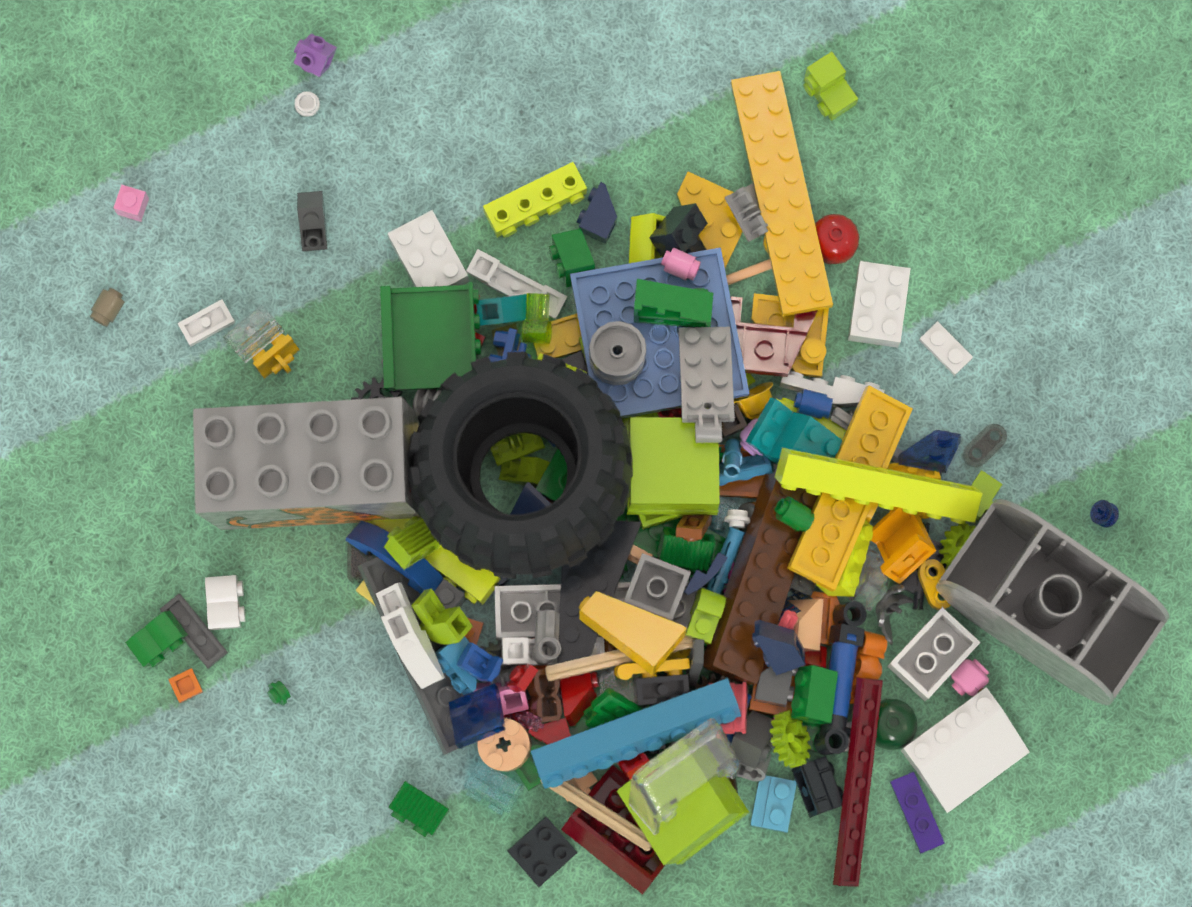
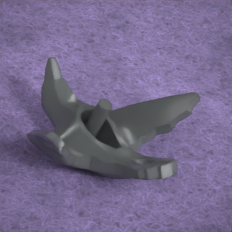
M903 584L892 585L878 601L875 609L878 627H882V633L890 645L893 644L889 615L894 612L900 614L902 609L898 608L899 605L913 603L914 601L906 595L898 594V592L905 590Z

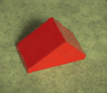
M566 718L532 727L528 731L529 735L547 745L571 736Z

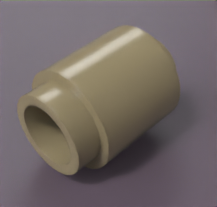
M109 288L108 291L103 289L91 308L90 318L105 327L109 323H113L125 303L121 299L123 295L113 288Z

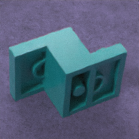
M770 398L745 442L778 466L782 448L835 458L843 440L813 417L793 412L777 399Z

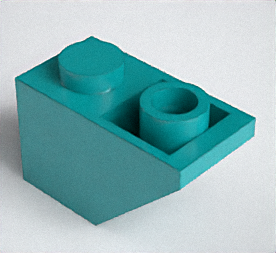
M531 293L480 299L479 304H476L477 314L480 315V326L534 319Z

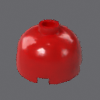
M830 214L822 217L815 223L825 264L846 263L854 256L859 247L860 237L857 226L851 219L841 214Z

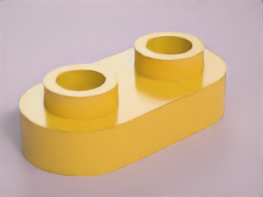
M930 559L919 566L918 577L929 605L936 610H940L942 607L946 609L951 605L946 600H939V592L936 589V585L945 573V569L941 562ZM929 568L936 570L935 577L929 575Z

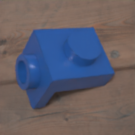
M468 642L456 665L479 681L492 682L500 673L503 659L499 656H492L474 643Z

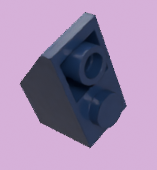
M600 182L598 188H592L587 199L590 202L587 211L582 209L576 223L580 224L579 228L582 229L583 234L606 244L617 223V215L606 185Z
M762 620L755 621V632L752 633L754 644L757 648L761 647L766 665L773 668L776 676L805 665V649L794 630Z

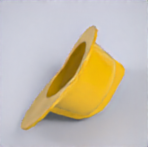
M766 382L749 390V396L734 399V403H737L740 411L746 418L752 420L759 418L768 400L772 398L770 388L773 386V383Z

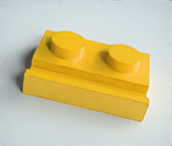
M577 314L529 328L537 356L541 353L561 358L582 350L579 343L581 332Z

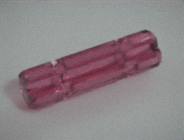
M526 710L521 711L520 714H515L518 723L527 729L537 732L539 728H544V724L541 723L542 718Z

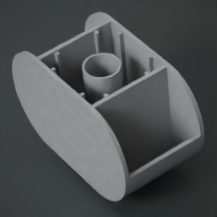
M1003 499L994 500L936 585L939 594L968 620L1061 684L1103 705L1112 704L1170 617L1161 602L1138 583L1035 513Z

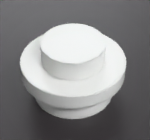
M312 92L300 93L294 103L296 111L304 117L313 116L320 107L318 97Z
M728 510L724 521L729 523V527L744 528L745 524L750 523V518L748 517V511Z

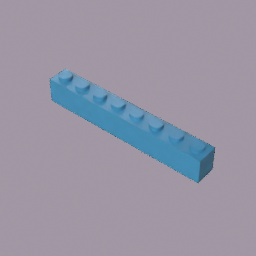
M727 678L532 750L531 754L544 789L558 787L567 780L582 778L594 770L606 769L613 763L633 759L640 753L648 750H657L662 745L673 741H681L694 733L706 732L718 724L730 723L737 717H740L741 713Z

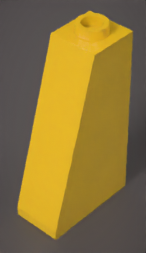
M597 591L591 598L587 596L579 606V620L651 675L659 669L685 638L686 628L683 625Z

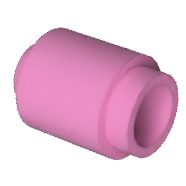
M673 248L671 252L666 251L661 265L665 266L664 272L685 281L687 279L694 280L701 264L700 261L696 260L695 256Z

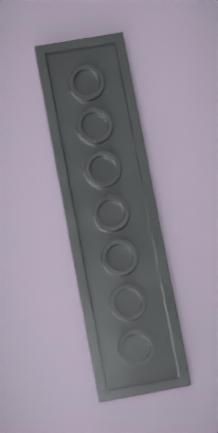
M378 557L357 566L380 617L385 615L376 593L396 583H402L411 605L421 595L408 585V578ZM413 609L418 624L420 625L422 621ZM430 640L434 652L443 646V644ZM399 656L443 755L477 740L479 733L487 723L473 693L463 695L457 692L451 685L452 680L446 673H443L444 679L421 689Z

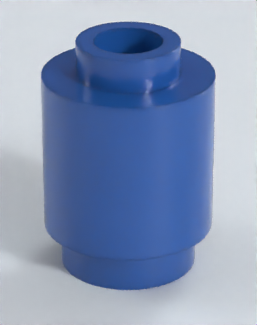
M803 389L802 393L797 392L793 407L797 408V413L818 419H822V417L828 418L833 398L827 397V394Z

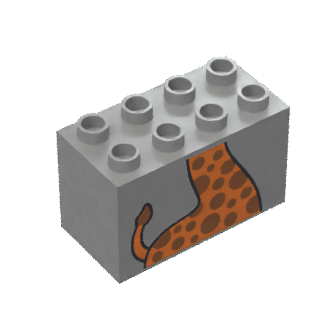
M402 397L193 409L195 513L220 530L347 524L371 520L409 519L414 516L421 518L411 493L408 477L411 467V459L408 456L410 439L413 431L417 432L420 424L419 416Z

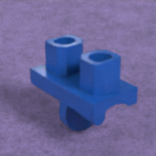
M509 328V332H495L493 345L504 348L503 356L490 354V362L506 359L507 352H526L527 344L520 343L519 345L521 335L517 333L516 329Z

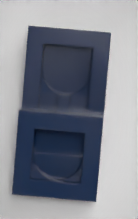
M717 553L707 573L704 574L696 570L683 593L689 595L703 587L717 574L728 557Z

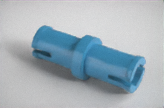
M737 439L726 441L725 452L722 456L724 475L731 479L739 476L740 465L743 461V456L740 452L741 444Z

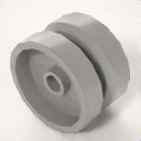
M621 321L609 322L598 328L592 336L589 346L590 367L596 377L604 383L623 385L636 379L643 370L646 344L645 339L637 328Z

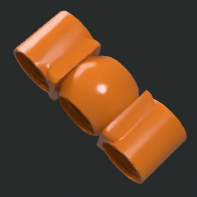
M869 631L864 632L863 646L858 647L850 699L851 704H854L857 677L879 679L881 677L882 664L879 659H884V653L887 649V640L884 635Z

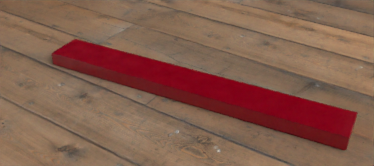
M857 677L833 885L859 887L883 680Z

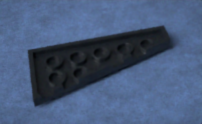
M615 521L613 525L614 531L601 546L596 544L586 553L587 558L572 567H569L568 564L562 566L559 621L561 652L557 657V664L591 656L599 634L579 620V606L587 596L591 598L596 591L614 597L629 554L634 546V541L640 530L641 522Z

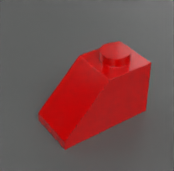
M592 671L584 673V675L560 679L564 716L570 726L577 724L584 715V711L597 698L596 687H600L597 672Z

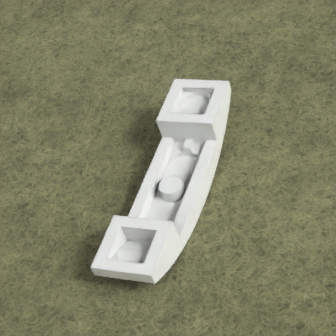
M477 249L466 270L469 275L505 296L531 293L533 310L556 319L567 298L566 295L547 285L543 286L499 263L498 259Z
M528 637L502 638V664L541 665L532 657L535 639H528ZM597 637L591 656L605 653L604 638ZM542 646V652L547 656H551V650L547 646ZM557 658L547 665L557 664Z

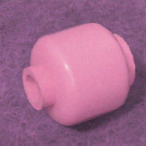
M965 659L951 674V678L954 681L951 686L961 696L967 693L969 696L974 697L988 684L989 678L987 675L989 672L976 659L973 661Z

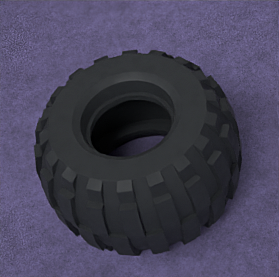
M507 352V358L504 360L490 362L489 356L471 362V371L461 377L453 373L440 385L441 393L434 401L428 399L418 417L420 424L417 432L413 431L408 451L411 467L408 477L411 493L421 518L429 528L432 536L445 550L451 551L458 557L460 562L475 570H481L482 568L492 571L494 576L516 579V575L532 574L533 578L553 575L551 570L566 564L572 567L587 558L586 553L596 544L601 546L614 531L613 525L618 516L624 513L630 496L629 487L633 477V459L628 432L621 419L620 411L611 397L598 388L597 381L578 368L576 371L566 367L565 361L544 354L543 359L538 360L530 359L527 352ZM515 434H535L549 440L560 450L567 465V482L562 495L549 506L527 514H505L492 506L485 497L480 483L481 466L489 450L502 439Z

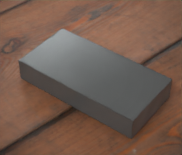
M700 639L693 641L688 656L690 669H686V674H688L689 686H696L703 666L704 640Z

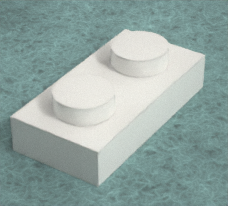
M223 299L179 322L178 325L190 347L234 324L235 321Z
M938 321L919 339L954 376L973 358Z

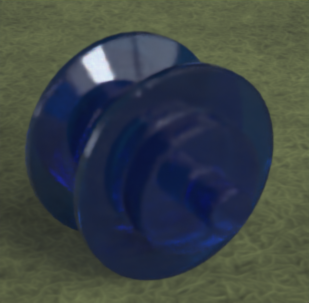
M1099 500L1092 506L1090 517L1095 524L1108 528L1117 522L1119 510L1115 504L1107 500Z

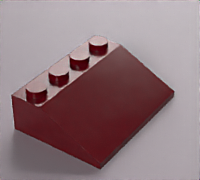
M612 765L588 795L640 828L617 792L630 779ZM577 807L561 829L642 895L665 867L652 847L650 850L645 851L579 807Z

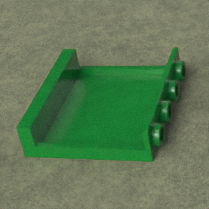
M469 282V285L408 288L380 286L385 391L440 389V385L453 373L461 377L472 370L471 362L477 360L476 355H481V340H476L475 330L480 329V315L475 314L474 304H479V290L474 289L473 282Z

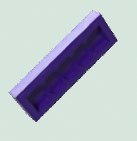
M915 772L890 781L920 854L945 844Z

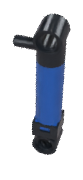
M858 601L839 604L832 613L833 621L836 625L830 627L828 644H832L829 670L837 671L838 676L832 722L820 724V731L814 738L815 749L822 755H834L844 752L847 749L848 738H850L851 728L846 726L858 647L863 646L865 629L857 626L862 625L867 617L865 606ZM848 609L851 611L852 614L851 620L847 616ZM830 736L833 738V747L829 745Z

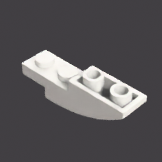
M790 371L788 377H782L780 387L802 393L803 389L827 394V397L833 398L832 408L856 407L865 387L868 385L883 393L885 391L879 389L880 386L871 382H865V385L856 383L854 378L846 375H841L840 378L835 377L833 385L830 386L826 380L814 378L812 381L804 379L803 374Z
M396 583L376 593L385 615L381 619L406 668L420 688L424 689L444 679L445 676L426 630L420 629L402 583Z

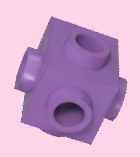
M311 33L305 40L301 39L297 43L294 53L297 54L294 64L300 66L304 71L320 77L330 67L337 47L326 42L322 37Z

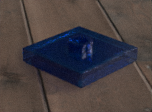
M495 683L448 702L455 745L459 749L506 730L499 688Z

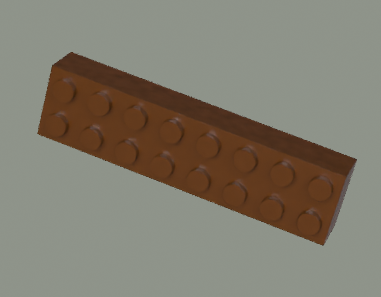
M776 473L765 474L750 523H748L724 594L726 602L722 616L718 621L710 644H707L704 652L703 668L740 684L742 682H746L747 685L758 684L765 661L761 647L757 648L752 638V633L755 632V621L762 620L775 625L778 624L795 572L787 569L803 531H796L776 519L775 506L780 499L790 496L809 507L812 512L818 495L807 493L804 488L797 487L793 491L781 487V484L775 478Z

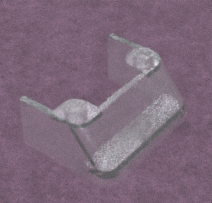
M715 718L705 721L643 765L632 776L629 805L654 835L659 833L660 822H668L676 815L677 812L675 810L678 802L714 776L718 775L720 778L724 776L726 778L731 777L732 780L737 777L739 759L724 730Z

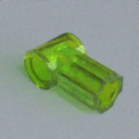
M527 293L526 320L522 324V341L524 343H550L552 336V325L549 321L550 294Z

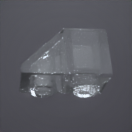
M870 548L866 553V561L863 564L854 597H848L850 601L862 603L869 612L887 593L889 577L884 575L880 568L884 563L881 554Z

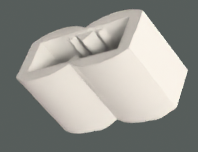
M236 575L206 577L208 629L241 628V622H245V608L240 606L239 596H244L243 581H238Z

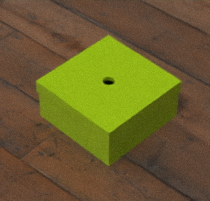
M630 417L626 429L632 452L633 477L629 487L630 496L627 502V515H717L720 504L719 443H695V423H682V418Z
M701 736L679 741L617 790L663 865L683 864L749 813Z

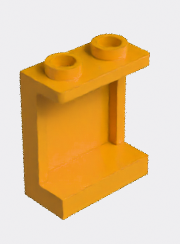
M894 507L893 510L873 526V537L870 541L877 545L884 560V563L880 566L882 573L898 584H901L935 553L936 549L919 514H909L902 511L903 508Z

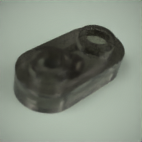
M999 424L986 426L965 447L963 451L965 463L974 468L983 466L1006 443V430ZM996 432L999 436V439L992 440L990 438V433ZM979 450L981 457L975 458L972 455V451Z

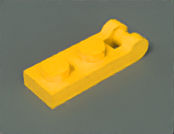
M689 658L666 659L653 675L636 662L615 666L613 672L616 678L627 680L633 674L641 673L642 678L657 677V672L667 671V675L683 674L682 669H690Z

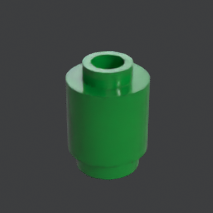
M790 496L780 499L775 506L776 519L796 531H807L814 521L815 515L811 512V509Z

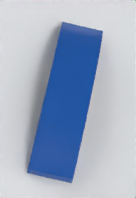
M360 521L346 537L347 542L367 555L370 551L408 578V585L420 594L424 590L431 588L435 592L444 580L425 558L403 570L384 548L389 540L387 538L389 532L376 525Z

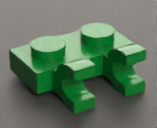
M608 688L591 702L592 706L584 711V715L589 717L585 723L587 727L592 729L599 726L605 718L607 720L603 724L644 708Z

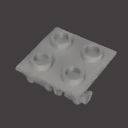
M753 183L724 197L748 242L768 232L766 228L768 224L765 223L760 215L761 211L758 207Z

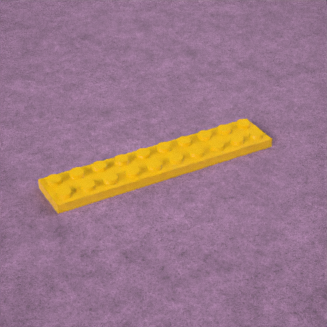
M776 71L732 79L731 87L758 207L761 211L760 215L765 223L768 224L766 227L768 232L764 233L782 316L832 308L833 301L781 73Z

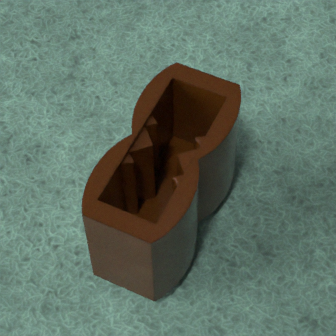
M540 669L527 687L528 693L531 696L529 700L530 718L533 722L559 721L562 714L561 701L557 695L559 679L548 681L545 669Z

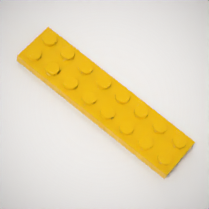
M870 385L866 386L835 458L887 469L913 408ZM821 492L812 509V513L815 515L814 521L807 531L802 532L787 569L831 592L835 591L873 502H870L869 505H863L855 502L854 498L846 497L845 500H838L830 497L829 493Z

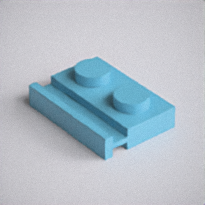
M766 776L764 780L758 781L750 826L787 833L796 790V781L773 776Z

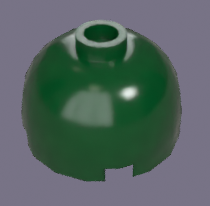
M884 699L880 701L875 745L886 750H898L908 745L914 738L917 731V717L913 709L906 702L898 699Z

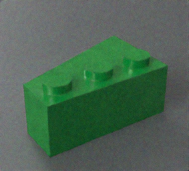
M637 279L634 322L680 327H711L714 293L704 288L691 289Z

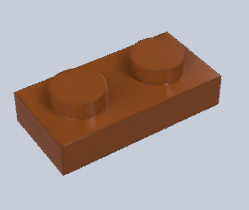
M683 515L676 527V537H681L686 541L702 539L712 522V515Z

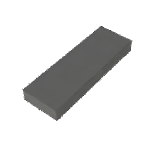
M180 593L160 608L161 612L169 610L172 612L188 634L184 638L185 642L207 669L228 654L226 649Z

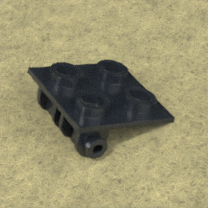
M546 816L507 850L538 887L544 884L577 854V851Z

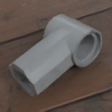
M553 610L536 612L535 646L532 650V657L541 665L551 663L561 652V645L559 643L560 613ZM542 646H547L551 650V656H547L542 652Z

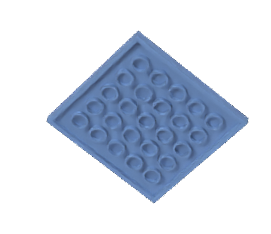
M721 248L688 253L695 256L696 260L701 262L693 281L690 279L685 281L664 272L665 266L661 265L663 258L570 274L588 375L597 381L598 388L603 393L611 397L620 411L621 418L681 408L679 328L690 327L635 323L634 303L637 279L691 289L704 288L714 293L711 327H730L734 399L749 396ZM621 321L629 323L637 328L645 339L646 357L643 370L636 379L627 384L612 385L604 383L595 376L590 367L589 346L592 336L599 327L609 322Z

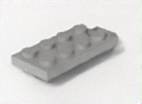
M730 327L679 328L682 423H695V443H722L721 422H734L735 419Z

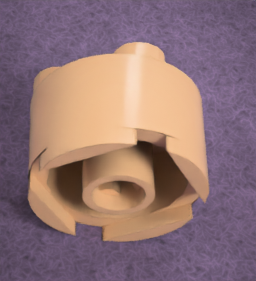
M500 718L489 722L481 730L477 747L479 755L486 765L498 771L509 772L523 766L530 755L532 744L527 730L521 724L511 719ZM503 738L506 741H511L507 752L503 749H498V745L501 744V739Z

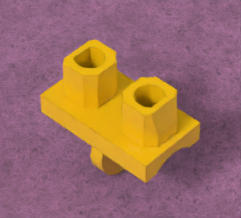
M276 331L269 339L273 347L267 352L262 347H257L250 353L254 366L264 379L272 372L276 375L282 369L287 374L292 371L288 364L295 359L293 355L299 351V348L288 334L285 336L281 332Z

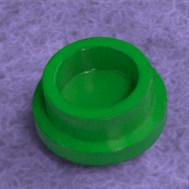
M281 681L271 682L268 685L269 691L267 694L272 702L284 706L291 697L286 686Z

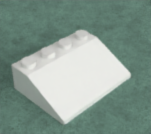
M986 687L904 747L901 752L946 813H948L1027 755L1029 750L1001 706Z

